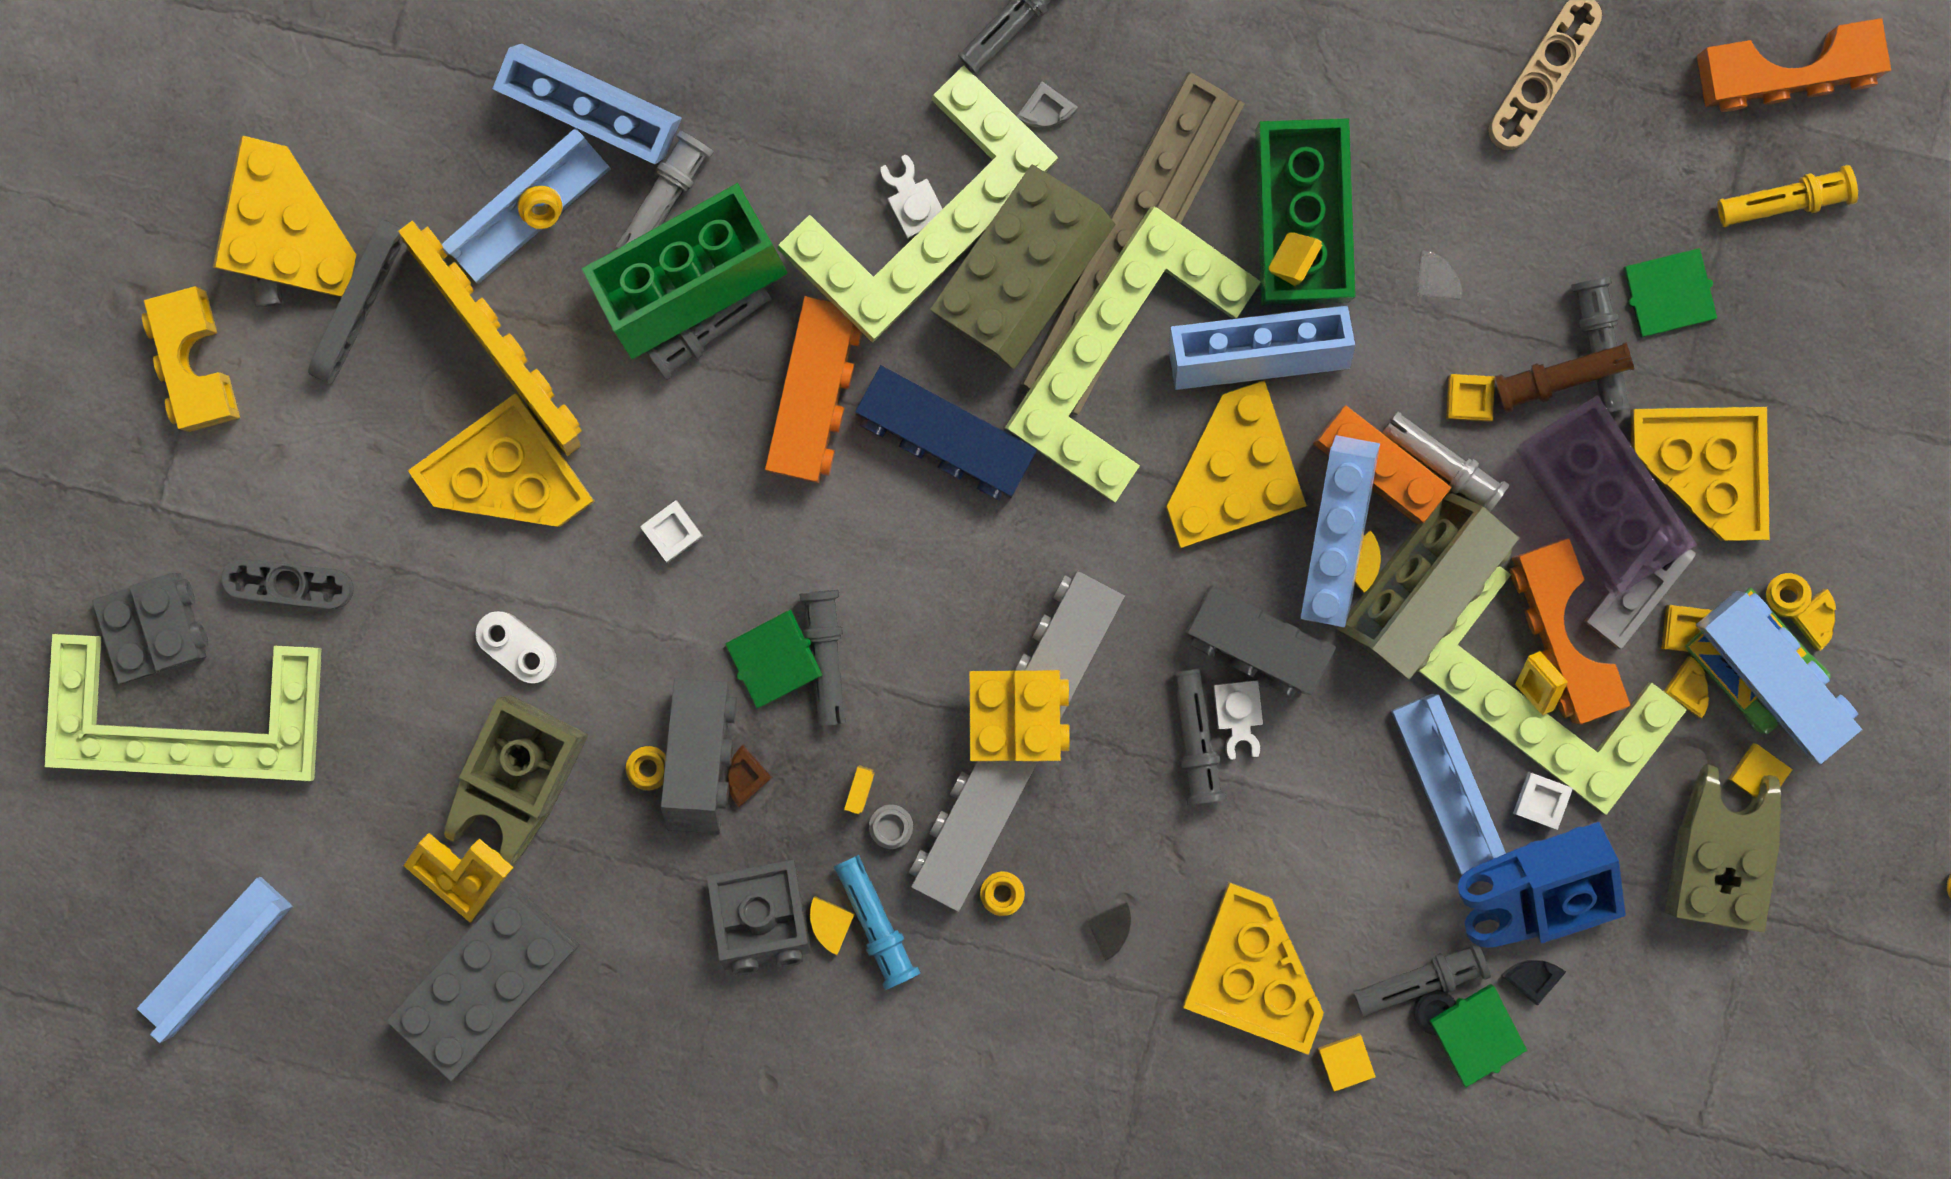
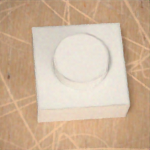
M676 500L640 526L666 562H670L703 537Z
M1528 772L1513 814L1558 830L1573 788Z

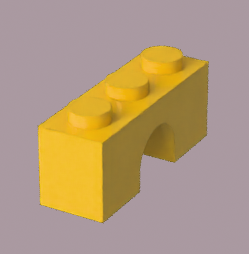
M194 286L144 300L147 312L142 313V322L148 338H154L158 355L153 357V362L159 380L161 382L165 381L170 398L165 399V408L172 424L177 423V427L180 430L191 432L239 419L240 415L229 376L220 372L206 376H197L189 364V352L193 344L203 337L217 334L207 292Z

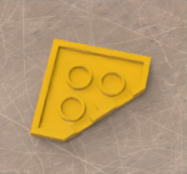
M241 136L213 268L342 298L352 278L356 253L289 148Z
M1265 380L1225 393L1220 397L1166 505L1179 548L1306 507Z
M517 393L408 470L433 507L561 527L595 502Z
M1767 407L1630 410L1631 455L1720 541L1770 540Z
M1228 882L1184 1000L1183 1008L1309 1055L1324 1012L1310 985L1294 946L1288 937L1272 898Z

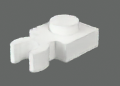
M904 155L901 159L906 167V172L902 177H893L886 165L881 167V174L884 182L898 191L897 194L888 198V202L909 240L915 237L942 210V207L928 179L915 184L913 180L915 174L914 164L907 155Z
M1258 681L1213 685L1217 728L1231 729V736L1225 744L1228 758L1236 759L1235 745L1241 740H1246L1250 744L1251 756L1258 757L1260 744L1258 739L1251 734L1250 726L1263 725Z

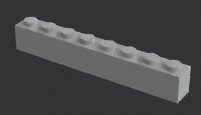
M1079 571L1075 573L1073 579L1065 575L1053 599L1060 602L1052 618L1044 614L1032 637L1039 641V644L1032 657L1023 654L1015 670H1060V679L1069 680L1070 702L1125 595ZM1060 706V719L1067 706ZM976 761L970 775L962 771L950 792L951 796L957 798L950 813L947 814L940 811L929 832L930 835L936 838L929 853L920 850L908 874L915 877L911 887L959 912L1038 761Z

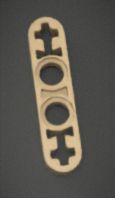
M1569 0L1556 16L1490 122L1489 136L1498 148L1513 150L1520 147L1531 135L1600 25L1602 10L1595 0ZM1583 7L1588 11L1586 19L1591 23L1590 25L1583 23L1571 38L1569 35L1564 34L1574 21V15L1570 13V10L1577 12ZM1559 27L1564 33L1557 32V28ZM1574 39L1580 40L1579 45L1575 42ZM1551 43L1564 45L1568 51L1567 63L1562 66L1551 65L1545 57L1547 45ZM1528 80L1539 81L1545 89L1543 101L1539 103L1527 102L1522 95L1521 88L1523 83ZM1511 101H1513L1520 110L1532 113L1534 116L1530 119L1525 113L1516 125V130L1521 133L1520 137L1512 135L1509 139H1506L1502 136L1504 128L1499 123L1500 121L1507 123L1518 110V108L1510 106Z

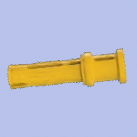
M1850 165L1841 166L1840 170L1834 173L1816 177L1812 173L1805 174L1799 178V183L1761 190L1728 199H1719L1717 201L1718 215L1722 226L1728 227L1732 224L1799 209L1816 213L1820 211L1821 207L1840 202H1846L1848 205L1856 204L1858 201V186L1853 169Z

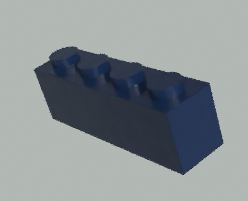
M882 365L878 368L855 411L856 415L863 418L860 426L881 438L884 437L886 431L902 439L898 447L920 459L923 458L925 452L941 460L937 468L959 480L962 479L964 473L980 481L976 489L1000 501L1003 494L1012 498L1037 452L1036 448Z

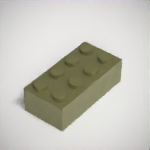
M1031 164L930 310L947 327L1010 368L1015 369L1116 224L1099 204Z

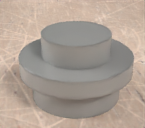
M894 804L884 805L878 808L870 819V835L883 848H899L909 841L913 833V820L908 811L903 807Z

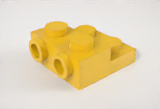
M1060 670L969 671L970 761H1061V751H1069L1070 738L1069 724H1060V706H1069V680L1060 679Z

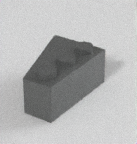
M1214 586L1208 587L1185 634L1194 638L1191 643L1192 647L1212 657L1215 656L1217 650L1232 657L1231 667L1251 677H1254L1256 671H1259L1273 678L1269 686L1292 698L1296 691L1307 695L1313 694L1336 649V646L1325 641L1321 642L1301 632L1299 628L1287 622L1284 623L1264 613L1261 609Z
M674 678L661 809L668 831L720 834L722 809H727L729 783L724 782L725 766H731L733 740L727 739L728 723L735 724L737 697H730L728 682Z

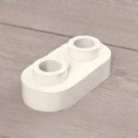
M497 611L485 615L479 621L476 628V639L479 646L517 678L527 683H539L547 680L554 673L557 665L554 649L516 617L507 612ZM496 625L502 626L505 630V637L500 642H495L490 635L491 629ZM531 652L536 653L540 658V664L534 670L529 669L525 664V658Z

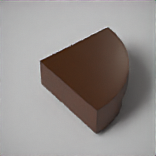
M744 744L734 754L728 774L731 796L737 806L740 807L773 778Z

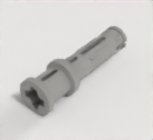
M679 131L677 134L678 143L665 163L660 162L658 165L657 174H659V177L638 209L626 232L616 244L617 248L662 225L683 190L687 192L688 188L691 189L694 185L692 178L704 158L711 157L714 152L712 149L687 133Z
M1398 411L1382 434L1450 482L1448 485L1452 487L1450 489L1451 492L1454 494L1460 492L1474 503L1483 506L1491 512L1508 489L1509 484L1505 481L1499 483L1478 468L1479 462L1474 458L1472 460L1470 458L1466 461Z

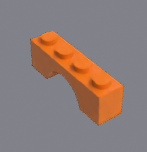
M1882 18L1838 25L1826 34L1822 51L1815 62L1802 68H1785L1771 63L1758 52L1751 40L1707 47L1697 55L1705 107L1720 105L1721 112L1747 107V100L1763 98L1765 105L1788 101L1791 99L1790 93L1807 91V97L1823 96L1835 92L1834 86L1849 83L1851 90L1865 89L1878 85L1877 79L1891 71Z
M1570 538L1562 539L1512 557L1515 567L1510 568L1511 579L1517 592H1524L1530 608L1525 610V616L1529 628L1534 635L1540 634L1545 648L1544 651H1541L1542 654L1568 681L1557 703L1564 718L1570 717L1572 723L1583 724L1631 706L1616 664L1599 663L1584 657L1574 648L1566 634L1564 625L1566 604L1573 591L1585 580Z

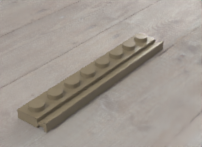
M1192 72L1186 73L1110 215V218L1116 225L1072 286L1020 383L1028 389L1032 387L1149 208L1155 206L1181 224L1245 104L1244 102L1232 98L1225 91ZM1113 350L1072 410V413L1075 415H1079Z

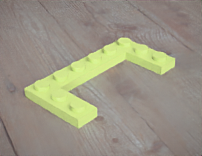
M964 65L933 95L932 101L992 161L873 277L811 215L804 219L777 248L872 343L982 236L1031 164L1047 172L1058 159Z
M1155 206L1149 208L1005 426L1006 430L1028 445L1036 448L1038 452L1112 502L1118 500L1140 465L1071 419L1069 415L1163 272L1169 273L1231 318L1239 316L1261 283L1257 278Z
M1499 566L1485 582L1480 596L1466 606L1457 618L1455 628L1438 642L1431 651L1427 664L1418 672L1563 784L1573 788L1572 791L1598 811L1607 815L1687 709L1656 685L1648 682L1596 751L1550 715H1542L1524 695L1458 645L1511 576L1509 572Z
M52 634L45 767L313 781L315 777L322 648L274 646L269 734L96 725L101 636Z

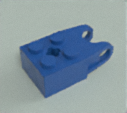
M1600 822L1584 827H1576L1569 832L1542 841H1534L1526 846L1514 849L1466 871L1458 883L1459 896L1464 905L1474 909L1465 920L1467 937L1472 943L1485 948L1502 946L1538 937L1542 944L1626 916L1619 860ZM1479 881L1488 882L1493 886L1490 892L1482 895H1473L1468 892V888L1473 883ZM1490 919L1499 923L1498 929L1489 934H1482L1474 929L1478 923Z

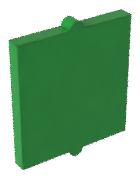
M1700 248L1623 267L1631 296L1628 300V305L1634 308L1641 337L1717 319L1710 287L1713 286V281L1707 278Z
M791 610L725 643L739 671L737 678L744 681L757 709L823 676L809 648L811 641L808 638H804Z
M1492 984L1487 985L1466 999L1458 998L1456 1005L1429 1020L1464 1087L1470 1086L1491 1072L1499 1073L1501 1066L1528 1051L1496 988Z

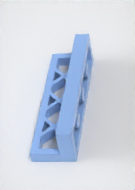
M575 128L444 241L442 246L449 255L459 262L473 280L480 284L542 230L529 226L519 215L517 203L524 191L535 186H547L554 189L561 197L563 212L609 172L611 168L578 129ZM540 203L534 206H542L545 203Z
M1429 694L1391 710L1459 873L1464 874L1473 867L1506 854L1440 696Z
M262 877L254 880L137 1008L156 1026L150 1035L159 1043L175 1036L293 907Z

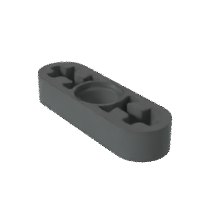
M235 559L225 566L221 576L225 591L235 598L326 609H338L345 606L351 600L354 591L351 578L340 570L260 560ZM244 566H247V574L266 577L264 568H270L265 585L247 584L244 591H241V584L234 582L233 577L235 573H242ZM285 571L295 573L300 583L298 591L290 597L281 595L276 588L278 576ZM308 573H314L311 580L314 583L327 584L330 582L331 576H334L335 584L342 586V593L334 595L332 602L328 601L327 593L310 591L311 600H306L305 597L310 588ZM264 586H266L267 595H262Z

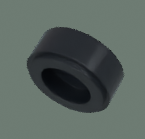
M1436 990L1419 996L1413 1008L1416 1023L1428 1034L1436 1035L1429 1020L1456 1005V1000L1442 990Z

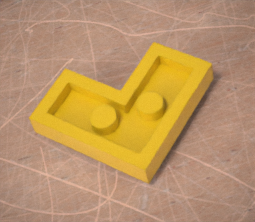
M430 833L418 843L403 865L470 923L480 914L514 868L480 838L469 848L461 860L452 853L449 847L439 842Z

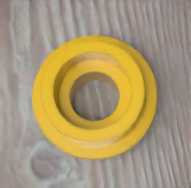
M535 186L527 189L521 194L517 203L518 212L522 220L536 229H545L554 225L563 209L559 193L547 186ZM540 203H545L542 206H534Z
M1784 573L1776 576L1771 580L1766 590V602L1769 608L1782 617H1796L1802 614L1811 602L1812 592L1809 584L1804 578L1793 573ZM1784 590H1790L1795 593L1797 599L1792 603H1786L1780 598V593Z
M644 746L636 749L631 753L626 763V774L629 781L635 787L642 790H654L661 787L664 782L666 754L661 749L653 746ZM649 759L655 762L657 770L653 776H645L642 773L641 764L644 760Z
M1000 871L989 875L984 880L980 896L982 904L990 913L997 916H1007L1015 913L1021 907L1025 892L1023 884L1017 876L1010 872ZM1000 885L1009 887L1011 890L1010 898L1006 901H998L994 897L996 887Z

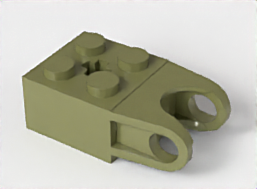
M513 695L497 698L459 776L460 782L445 826V838L453 842L459 840L465 830L479 815H487L497 821L503 833L500 855L511 866H514L550 815L586 742L588 734ZM526 748L530 755V763L524 765L522 764L524 756L518 753L519 749Z
M1705 764L1697 776L1682 826H1679L1664 913L1682 919L1765 933L1780 846L1781 788L1779 779L1776 776H1763L1758 797H1753L1751 803L1745 809L1739 812H1731L1726 808L1721 799L1718 768L1709 764ZM1726 869L1728 882L1721 888L1722 885L1715 883L1716 874L1723 875Z

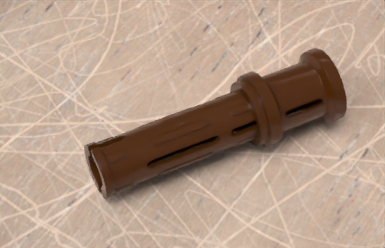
M1627 342L1619 346L1544 368L1543 364L1539 365L1536 363L1531 365V370L1509 377H1504L1500 374L1495 376L1507 414L1513 412L1515 406L1538 399L1542 402H1547L1549 398L1553 397L1552 393L1627 370L1631 371L1635 368Z

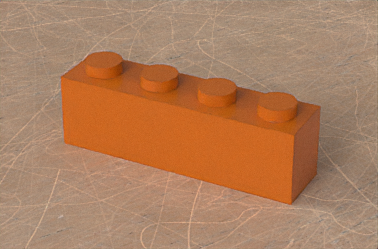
M807 296L804 297L765 468L770 473L820 484L821 475L829 476L835 450L828 449L831 431L837 433L840 431L845 407L838 406L841 388L849 390L855 365L847 362L851 345L859 347L862 332L832 302Z

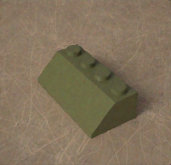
M1448 492L1428 519L1414 528L1376 577L1370 588L1351 609L1345 628L1338 626L1337 630L1388 668L1410 680L1414 673L1420 671L1427 664L1430 653L1438 642L1452 632L1457 624V618L1466 606L1480 596L1485 582L1494 570L1508 560L1512 553V547L1519 540V537L1483 506Z

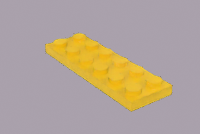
M412 220L401 228L398 232L406 248L566 456L580 448L581 444L578 434L582 430L577 419L565 404L559 408L553 404L551 399L555 395L550 384L537 368L531 373L524 366L528 362L525 352L510 333L504 337L500 335L497 331L501 327L498 317L482 297L476 302L470 296L474 292L470 285L471 282L455 262L449 266L446 265L443 261L447 257L443 250L444 247L427 226L420 231Z

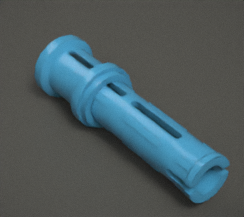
M860 855L834 866L869 941L866 944L868 948L866 951L869 956L875 957L885 981L882 985L884 989H890L920 974L919 968L912 966L903 947L902 941L905 939L903 934L899 933L898 930L894 931L874 886L865 871Z

